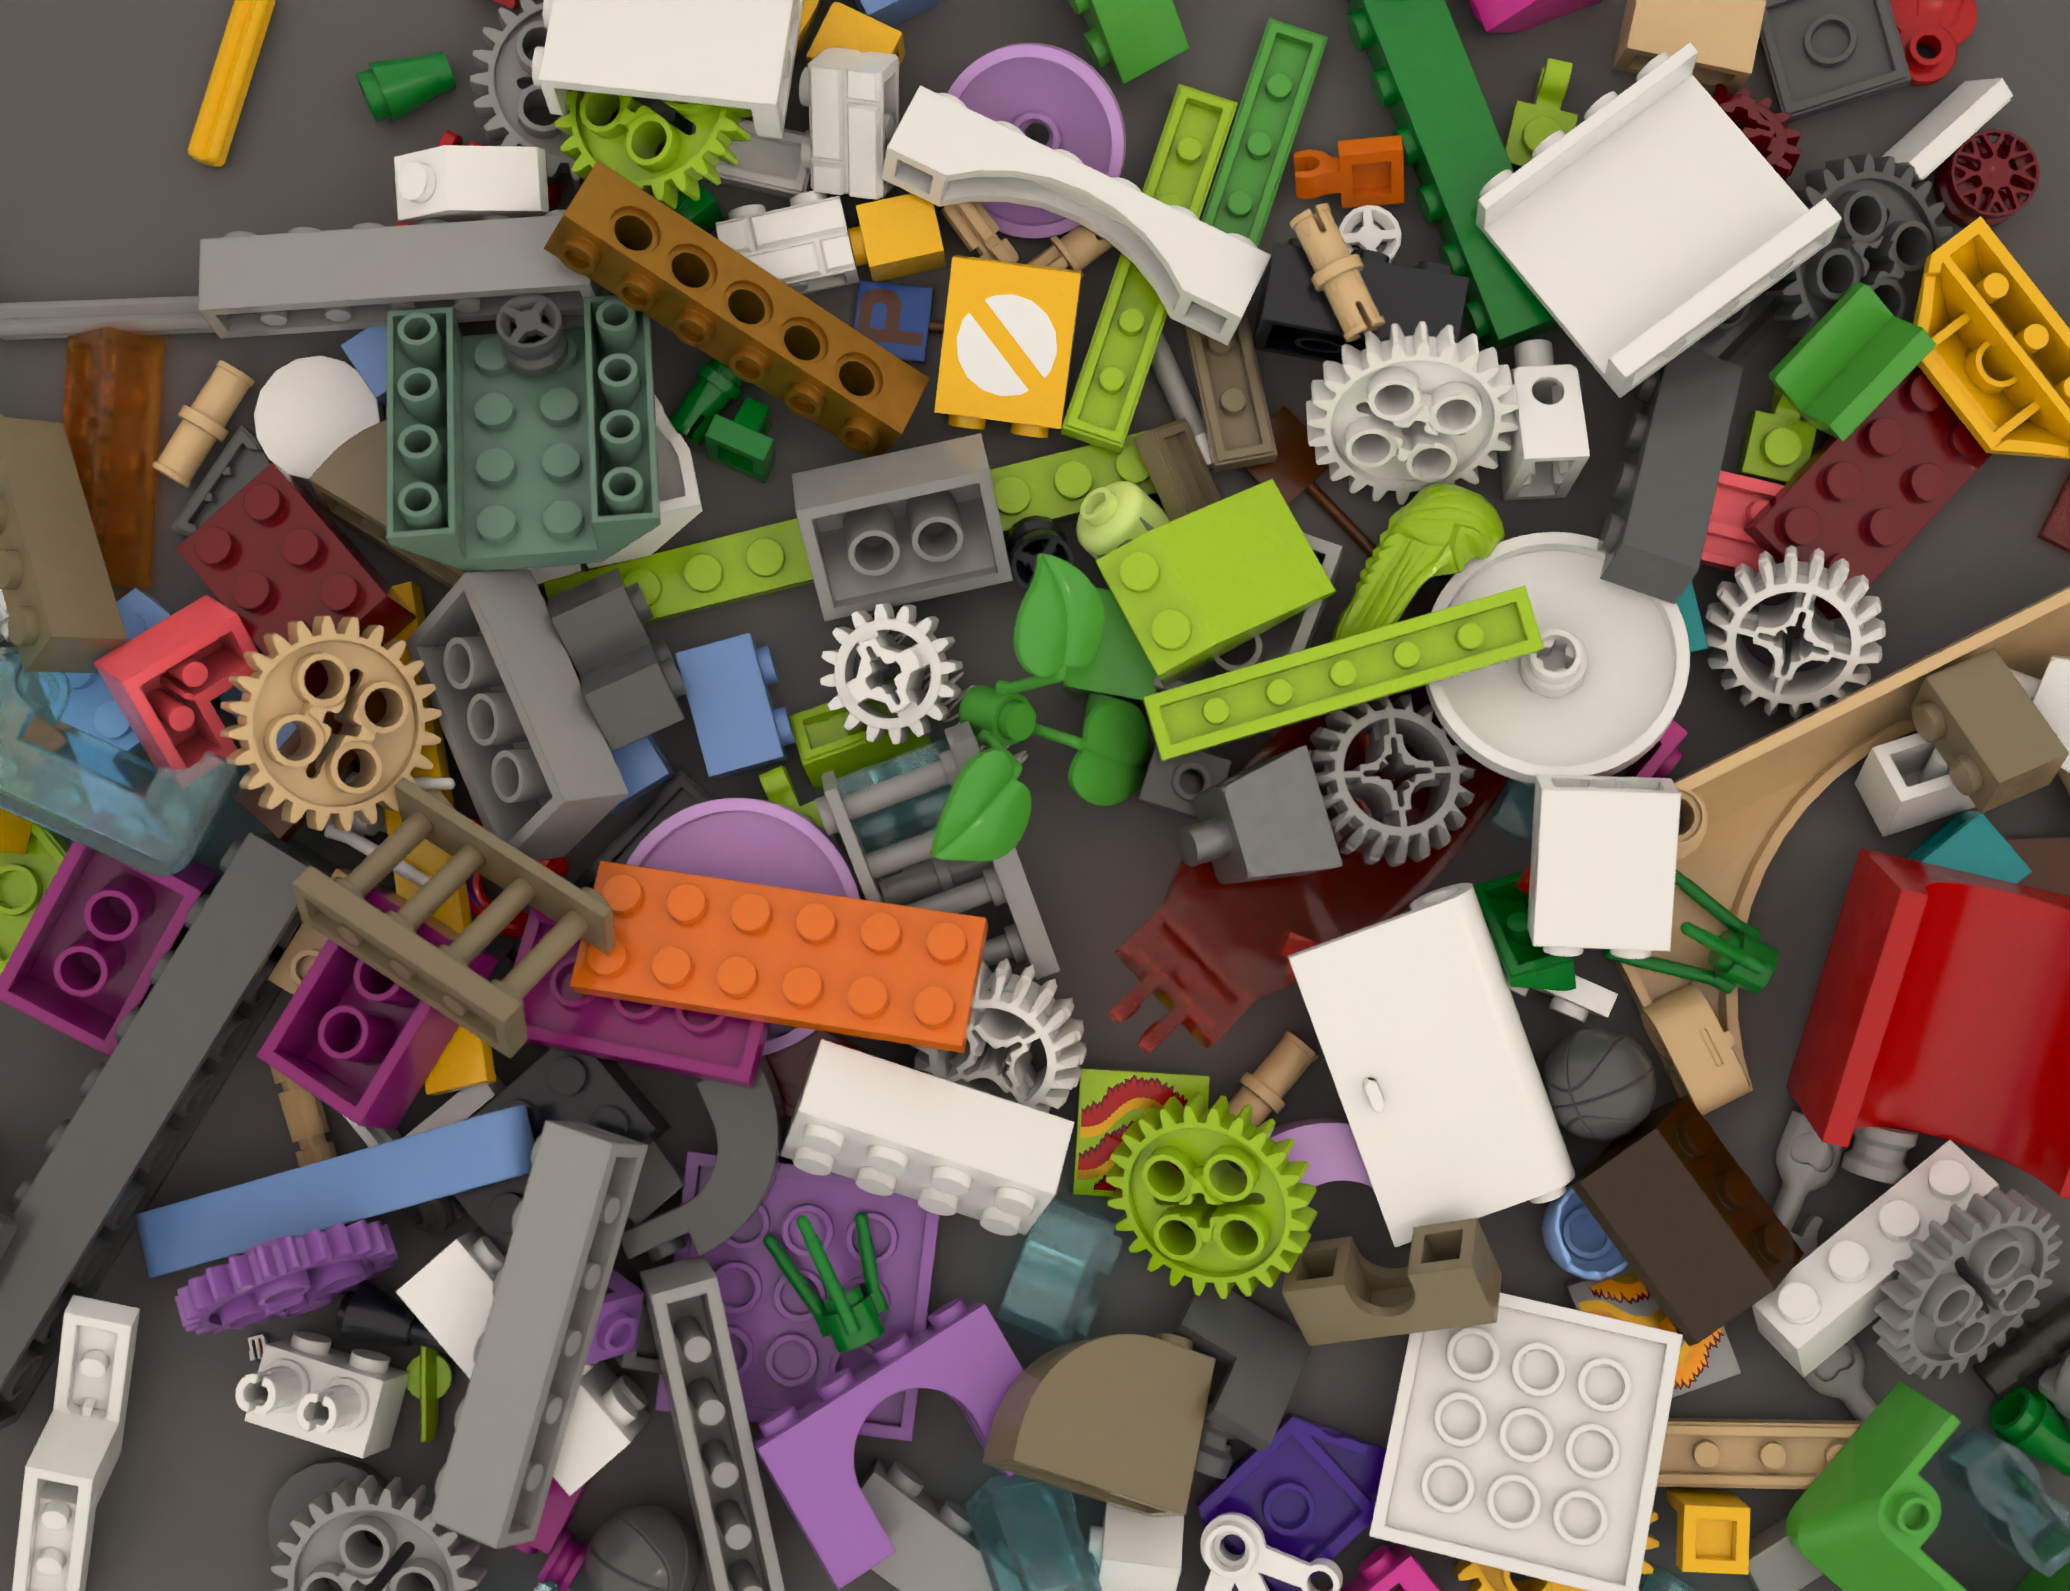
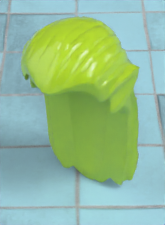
M1439 482L1422 488L1407 505L1402 506L1389 517L1388 529L1380 534L1379 546L1373 550L1372 556L1365 561V568L1360 572V581L1356 584L1355 594L1349 605L1340 614L1333 629L1330 642L1397 623L1417 590L1429 578L1462 573L1466 564L1473 558H1488L1497 544L1504 541L1505 537L1503 522L1496 508L1482 495L1458 485Z

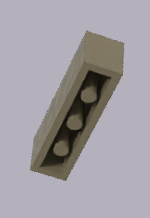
M0 417V589H2L9 614L8 633L10 640L14 645L18 646L25 672L99 673L93 662L123 645L127 641V637L64 424L60 422Z

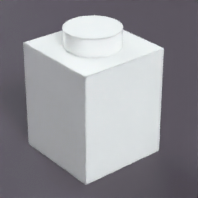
M1106 1503L1102 1527L1090 1525L1087 1543L1086 1566L1097 1567L1096 1591H1176L1182 1567L1184 1516L1149 1517Z

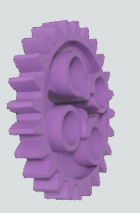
M360 1220L345 1226L344 1222L325 1231L320 1232L317 1227L297 1238L296 1236L288 1235L259 1243L247 1249L243 1255L229 1257L230 1263L205 1269L207 1275L189 1279V1285L179 1288L177 1290L179 1295L174 1298L182 1326L186 1329L187 1333L195 1330L197 1335L211 1330L213 1334L231 1329L237 1331L259 1322V1325L266 1324L274 1317L287 1319L318 1310L329 1304L332 1299L344 1296V1291L356 1289L364 1281L382 1276L381 1271L392 1268L394 1266L393 1261L398 1260L399 1257L388 1224L381 1225L378 1220L366 1224L365 1220Z

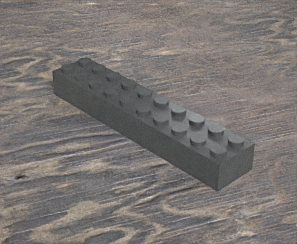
M249 832L245 839L243 837L238 838L228 848L219 865V870L224 873L211 895L208 893L202 895L190 909L184 922V926L189 929L177 950L168 951L154 967L149 982L154 985L143 1005L131 1009L120 1022L114 1035V1039L119 1044L107 1063L102 1062L98 1064L87 1076L79 1091V1096L84 1098L72 1120H64L51 1134L44 1147V1153L49 1155L36 1177L31 1176L22 1183L9 1203V1210L14 1212L10 1219L20 1224L0 1261V1430L17 1422L59 1354L64 1312L72 1296L94 1297L136 1229L135 1215L147 1211L283 990L267 979L303 923L291 883L310 865L328 877L332 876L336 868H340L293 838L285 843L274 834Z

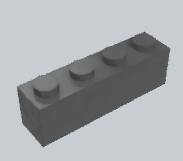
M1687 348L1636 386L1634 399L1643 403L1641 412L1636 411L1633 414L1622 443V448L1631 451L1629 461H1624L1620 465L1610 491V499L1619 501L1616 514L1612 512L1609 514L1598 540L1597 550L1606 553L1600 579L1675 604L1698 572L1744 366Z

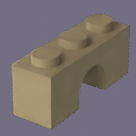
M1477 1218L1414 1227L1408 1266L1403 1268H1385L1369 1262L1359 1252L1352 1236L1308 1242L1302 1254H1299L1300 1256L1289 1273L1285 1272L1282 1294L1308 1346L1497 1323L1502 1273Z

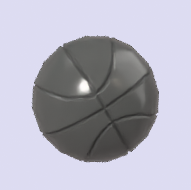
M1610 1028L1580 1029L1560 1039L1543 1064L1541 1078L1558 1125L1566 1132L1582 1139L1612 1141L1623 1137L1641 1125L1654 1105L1656 1095L1654 1066H1652V1062L1642 1046L1624 1033Z
M639 1504L620 1509L611 1514L595 1531L585 1555L586 1580L590 1591H694L701 1572L700 1547L692 1529L680 1515L658 1505Z

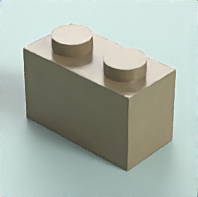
M1995 648L1925 677L1910 707L1916 730L1925 741L1934 744L1948 765L1949 776L1956 789L1963 795H1968L1981 814L2049 785L2069 755L2065 746Z

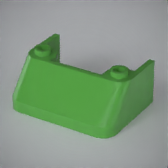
M1898 1381L1791 1508L1786 1520V1534L1791 1545L1843 1591H1967L1920 1549L1938 1526L1941 1517V1502L1935 1489L1920 1477L1918 1473L1961 1422L1947 1410L1903 1382ZM2064 1530L2014 1591H2070V1532Z

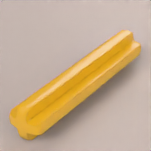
M234 0L187 149L188 154L202 164L212 167H222L225 164L274 9L275 0Z

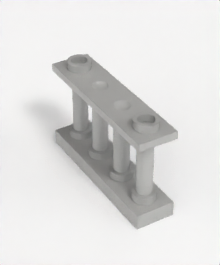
M969 721L944 729L951 749L939 753L941 760L849 794L843 795L834 770L821 774L825 795L815 799L818 812L828 836L840 832L866 900L885 903L876 878L933 857L929 853L936 828L866 854L853 820L949 784L952 789L964 766L972 757L980 752ZM1015 847L1005 856L992 860L994 866L982 870L984 877L905 905L958 914L991 901L994 902L995 907L1008 902L1015 923L1003 927L1005 934L985 941L983 961L990 967L1006 958L1008 960L1015 958L1016 963L1029 959L1030 964L1034 967L1036 980L1060 972Z

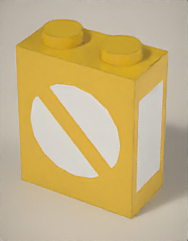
M962 255L953 256L934 413L949 414L948 425L967 429H985L986 419L1010 422V433L1028 437L1047 438L1049 428L1061 429L1064 419L1082 271Z

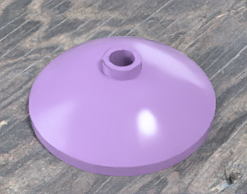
M1027 42L997 48L969 65L957 77L947 93L960 99L968 109L995 122L1005 121L1015 125L1028 138H1031L1029 133L1030 125L1040 123L1049 132V141L1043 145L1053 150L1062 149L1076 155L1084 165L1111 178L1120 177L1126 153V132L1117 99L1103 77L1091 65L1067 50L1049 44ZM981 202L1000 228L999 232L1014 237L1047 238L1061 235L1081 225L1041 208L1009 202Z

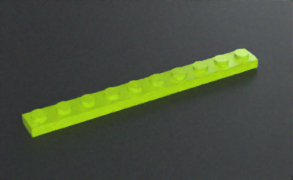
M1146 431L1127 435L1121 454L1091 444L991 469L990 473L1003 535H1006L1015 523L1025 517L1038 515L1048 517L1055 522L1078 517L1081 504L1090 492L1117 481L1133 482L1150 498L1158 497L1133 439ZM798 518L652 554L651 556L544 581L547 599L618 568L626 587L638 582L654 616L644 621V624L647 625L814 583Z

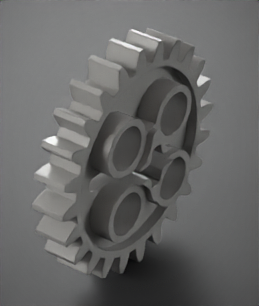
M519 0L521 13L518 16L510 10L500 7L498 15L503 31L484 27L482 30L483 40L490 50H474L472 54L474 66L483 71L482 73L470 76L472 92L484 95L473 102L476 117L491 118L483 126L487 141L506 137L501 146L539 147L545 149L548 185L553 186L556 184L562 172L570 173L574 190H579L582 186L583 178L571 170L575 160L561 152L560 146L569 136L556 128L555 122L551 125L541 126L532 123L527 118L532 110L538 107H548L541 87H535L533 84L532 61L527 58L530 50L537 46H545L548 29L545 28L543 22V2L536 5L533 0ZM521 81H527L532 84L525 89L518 87ZM634 97L668 122L675 120L676 111L660 100ZM564 108V114L560 115L559 118L569 114L570 111Z
M1994 1188L1987 1200L1978 1193L1973 1194L1965 1211L1956 1204L1952 1205L1948 1221L1943 1225L1935 1220L1929 1222L1930 1236L1925 1241L1911 1240L1909 1245L1913 1251L1912 1256L1909 1260H1899L1893 1264V1267L1900 1273L1898 1278L1882 1284L1880 1288L1889 1298L1874 1307V1312L1882 1318L1873 1326V1331L1881 1337L1877 1341V1345L1907 1374L1911 1375L1914 1372L1922 1380H1925L1931 1373L1938 1379H1943L1950 1367L1958 1373H1962L1967 1366L1969 1358L1972 1356L1980 1363L1984 1361L1989 1345L1994 1342L2000 1347L2004 1346L2006 1343L2005 1332L2010 1327L2022 1328L2025 1325L2021 1314L2025 1309L2039 1307L2041 1303L2034 1296L2038 1290L2050 1286L2053 1282L2052 1279L2045 1275V1272L2060 1263V1259L2052 1252L2063 1242L2055 1234L2060 1226L2051 1218L2052 1214L2027 1194L2023 1196L2016 1189L2012 1188L2005 1194L2000 1189Z
M368 1475L357 1487V1491L348 1479L342 1481L331 1495L326 1491H322L308 1505L309 1509L304 1507L291 1521L290 1525L293 1529H290L277 1545L284 1553L271 1566V1572L285 1578L273 1591H336L328 1584L326 1578L337 1582L343 1591H364L402 1544L408 1541L413 1543L415 1547L414 1552L381 1591H481L475 1587L479 1585L487 1574V1569L482 1566L468 1564L480 1549L479 1542L461 1543L458 1539L460 1533L430 1521L433 1507L429 1508L424 1505L426 1486L421 1485L410 1497L403 1496L401 1478L395 1476L384 1491L380 1492L374 1475ZM364 1531H370L380 1539L382 1546L371 1543ZM415 1573L426 1576L432 1582L434 1588L421 1584L416 1578Z

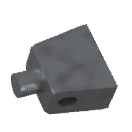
M1307 745L1267 757L1198 793L1195 796L1194 805L1199 823L1180 828L1176 835L1177 848L1182 860L1191 867L1211 861L1216 878L1221 884L1301 876L1343 866Z

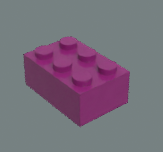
M102 812L78 831L0 975V1001L110 1057L119 1044L114 1039V1035L120 1022L131 1009L143 1005L154 987L149 982L154 967L168 951L177 950L189 930L184 926L187 914L202 895L210 894L220 873Z
M377 887L373 888L364 897L366 902L383 913L389 910L397 912L407 902L400 895ZM432 916L416 931L418 936L435 947L439 945L449 946L460 935ZM328 938L256 1056L357 1125L396 1130L459 1025ZM483 950L469 964V967L487 980L499 959Z

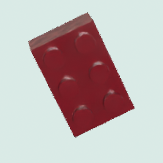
M273 462L176 547V550L224 606L238 614L250 638L266 657L270 653L265 645L263 636L267 633H277L287 642H290L288 622L303 621L312 634L315 616H330L334 623L335 631L342 617H356L359 622V636L369 625L384 627L381 646H383L417 618L329 514L324 512L322 506L310 492ZM318 661L308 667L304 676L305 687L314 697L322 694L328 683L327 671Z

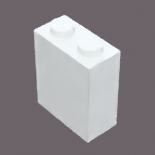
M1536 774L1527 929L1533 946L1543 947L1545 953L1564 957L1581 955L1584 948L1610 949L1612 955L1627 959L1648 958L1651 956V951H1670L1681 793L1671 778Z

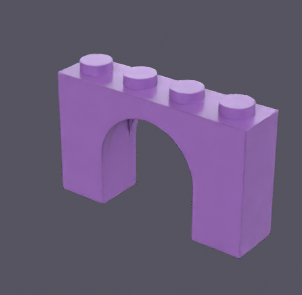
M959 1297L942 1305L928 1316L931 1326L911 1339H909L905 1332L894 1336L872 1352L876 1360L875 1362L854 1375L850 1368L837 1372L816 1387L815 1390L819 1397L798 1411H796L793 1404L787 1405L759 1423L758 1427L762 1433L752 1439L754 1450L826 1575L838 1589H841L896 1552L864 1497L854 1470V1448L858 1433L867 1416L878 1404L886 1398L908 1389L929 1388L942 1391L958 1405L985 1451L997 1409L1010 1386L1024 1371L986 1304L974 1300L965 1304L962 1298ZM994 1467L996 1470L1000 1471L1001 1473L1005 1474V1475L1008 1476V1477H1010V1476H1012L1013 1474H1015V1473H1012V1472H1009V1471L1002 1470V1469H999V1468Z

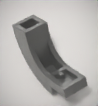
M765 1055L761 1057L753 1089L706 1079L696 1083L716 1130L718 1148L714 1170L705 1187L693 1199L632 1226L623 1232L621 1244L628 1260L646 1252L652 1263L673 1254L687 1246L683 1235L688 1232L700 1257L729 1239L760 1208L777 1177L782 1161L780 1153L785 1140V1118L781 1095Z

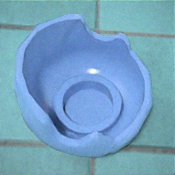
M1571 1185L1567 1186V1192L1561 1197L1552 1200L1545 1209L1541 1232L1546 1250L1563 1270L1582 1279L1603 1280L1622 1272L1628 1263Z

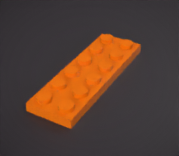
M600 861L593 890L598 892L612 909L616 946L606 955L581 939L570 982V987L575 993L960 1053L965 1052L988 931L986 918Z

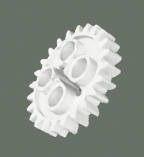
M1425 321L1419 322L1413 336L1405 337L1397 323L1392 324L1390 339L1382 342L1371 331L1365 332L1366 349L1359 351L1345 343L1341 346L1343 364L1326 360L1323 363L1324 380H1312L1311 382L1312 400L1306 401L1307 433L1309 446H1315L1317 465L1329 464V475L1332 481L1348 476L1349 492L1352 494L1360 491L1366 485L1371 486L1372 500L1376 502L1388 490L1396 491L1398 504L1404 505L1410 492L1420 491L1424 487L1439 482L1456 485L1455 480L1462 478L1474 485L1478 484V465L1496 469L1498 467L1496 451H1510L1512 447L1510 432L1518 430L1515 410L1519 409L1515 384H1512L1508 364L1498 365L1497 351L1494 347L1479 352L1477 335L1474 333L1456 343L1454 341L1453 326L1448 324L1440 331L1437 337L1428 336V328Z

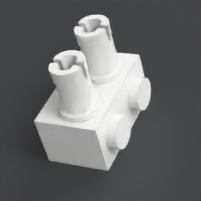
M295 1331L291 1338L265 1344L258 1372L245 1375L236 1387L235 1398L237 1405L246 1412L244 1421L363 1459L390 1448L410 1372L389 1366L391 1358L385 1354L365 1349H354L349 1354L330 1348L332 1339L327 1336L308 1331Z

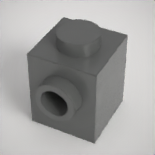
M1155 743L1136 802L1199 821L1194 805L1195 796L1231 777L1228 776L1232 761L1199 751L1161 762Z

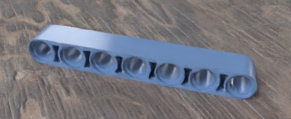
M520 1105L491 1112L136 1214L135 1219L149 1278L238 1255L259 1243L273 1238L293 1235L297 1238L313 1228L318 1227L319 1231H324L338 1223L344 1222L346 1225L529 1174L532 1169L531 1153L535 1142L526 1106Z

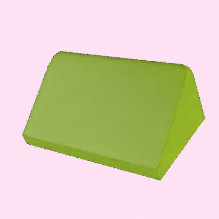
M892 679V680L887 681V682H885V683H886V684H890V683H894L895 681H894V679ZM873 699L866 702L871 708L880 713L898 716L896 712H890L886 703ZM829 702L790 715L799 755L814 788L823 787L821 774L834 770L837 780L841 781L926 751L932 746L928 734L918 737L909 726L907 741L903 743L893 744L889 737L888 729H886L881 740L875 742L867 741V724L864 723L858 728L848 731L844 724L850 712L846 707L830 711L828 707Z

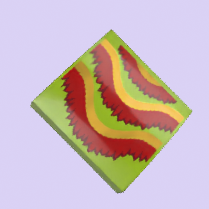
M1080 1067L1082 1074L1079 1082L1073 1195L1111 1197L1117 1188L1106 1182V1176L1116 1164L1110 1157L1121 1141H1123L1121 1137L1134 1121L1138 1122L1151 1106L1160 1111L1167 1100L1173 1096L1185 1108L1193 1094L1200 1093L1208 1109L1210 1076L1205 1074ZM1166 1161L1172 1169L1182 1173L1177 1165Z

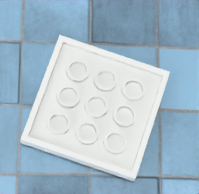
M1500 1293L1497 1323L1410 1333L1369 1536L1587 1591H1638L1683 1334Z

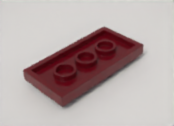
M1917 365L1843 442L1831 436L1743 530L1763 551L1765 550L1773 556L1776 564L1784 562L1785 550L1791 545L1797 548L1798 561L1809 562L1811 553L1815 549L1820 548L1824 551L1825 568L1829 569L1834 562L1844 558L1849 562V573L1846 580L1864 574L1869 580L1870 587L1992 454L1986 453ZM1816 596L1814 605L1828 620L1842 617V614L1831 603Z

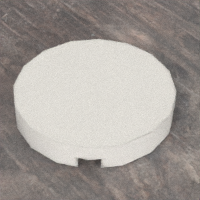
M322 355L298 358L276 370L260 390L254 411L257 440L268 459L289 475L310 482L309 478L338 447L364 429L385 420L383 404L374 397L358 371L345 361Z

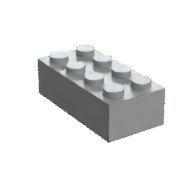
M531 570L465 572L406 641L412 659L424 662V666L419 672L422 682L435 684L437 688L428 697L433 708L442 711V716L438 718L483 827L535 861L564 857L629 792L623 781L620 768L615 763L604 735L584 697L582 685L574 670L572 660L550 618L548 605L541 595Z

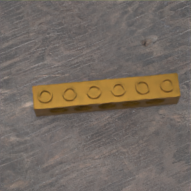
M598 160L543 248L559 258L570 270L587 276L618 296L629 308L643 312L674 332L685 344L699 348L730 368L738 378L755 384L786 404L794 414L811 420L839 438L852 451L864 454L867 457L884 454L903 434L930 379Z

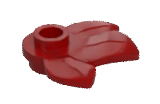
M1889 0L1911 75L1910 85L1927 86L1941 81L1955 64L1957 58L1956 47L1963 43L1975 28L1977 20L1975 1ZM1922 44L1929 47L1934 52L1935 58L1925 59L1921 57L1916 50V45Z

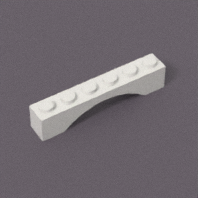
M921 85L886 149L881 179L939 207L965 202H1009L1041 208L1081 224L1106 239L1134 263L1156 291L1171 319L1227 346L1271 257V254L1258 249L1245 236L1235 233L1227 234L1200 221L1187 208L1178 205L1169 206L1142 193L1129 180L1120 177L1111 178L1084 165L1076 155L1062 149L1053 150L1026 137L1018 127L1005 121L995 122L968 109L957 97L947 93H935Z

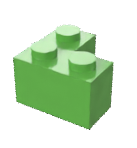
M1068 0L1073 11L1077 15L1082 13L1089 31L1081 36L1091 61L1097 69L1106 66L1122 84L1189 49L1173 0Z

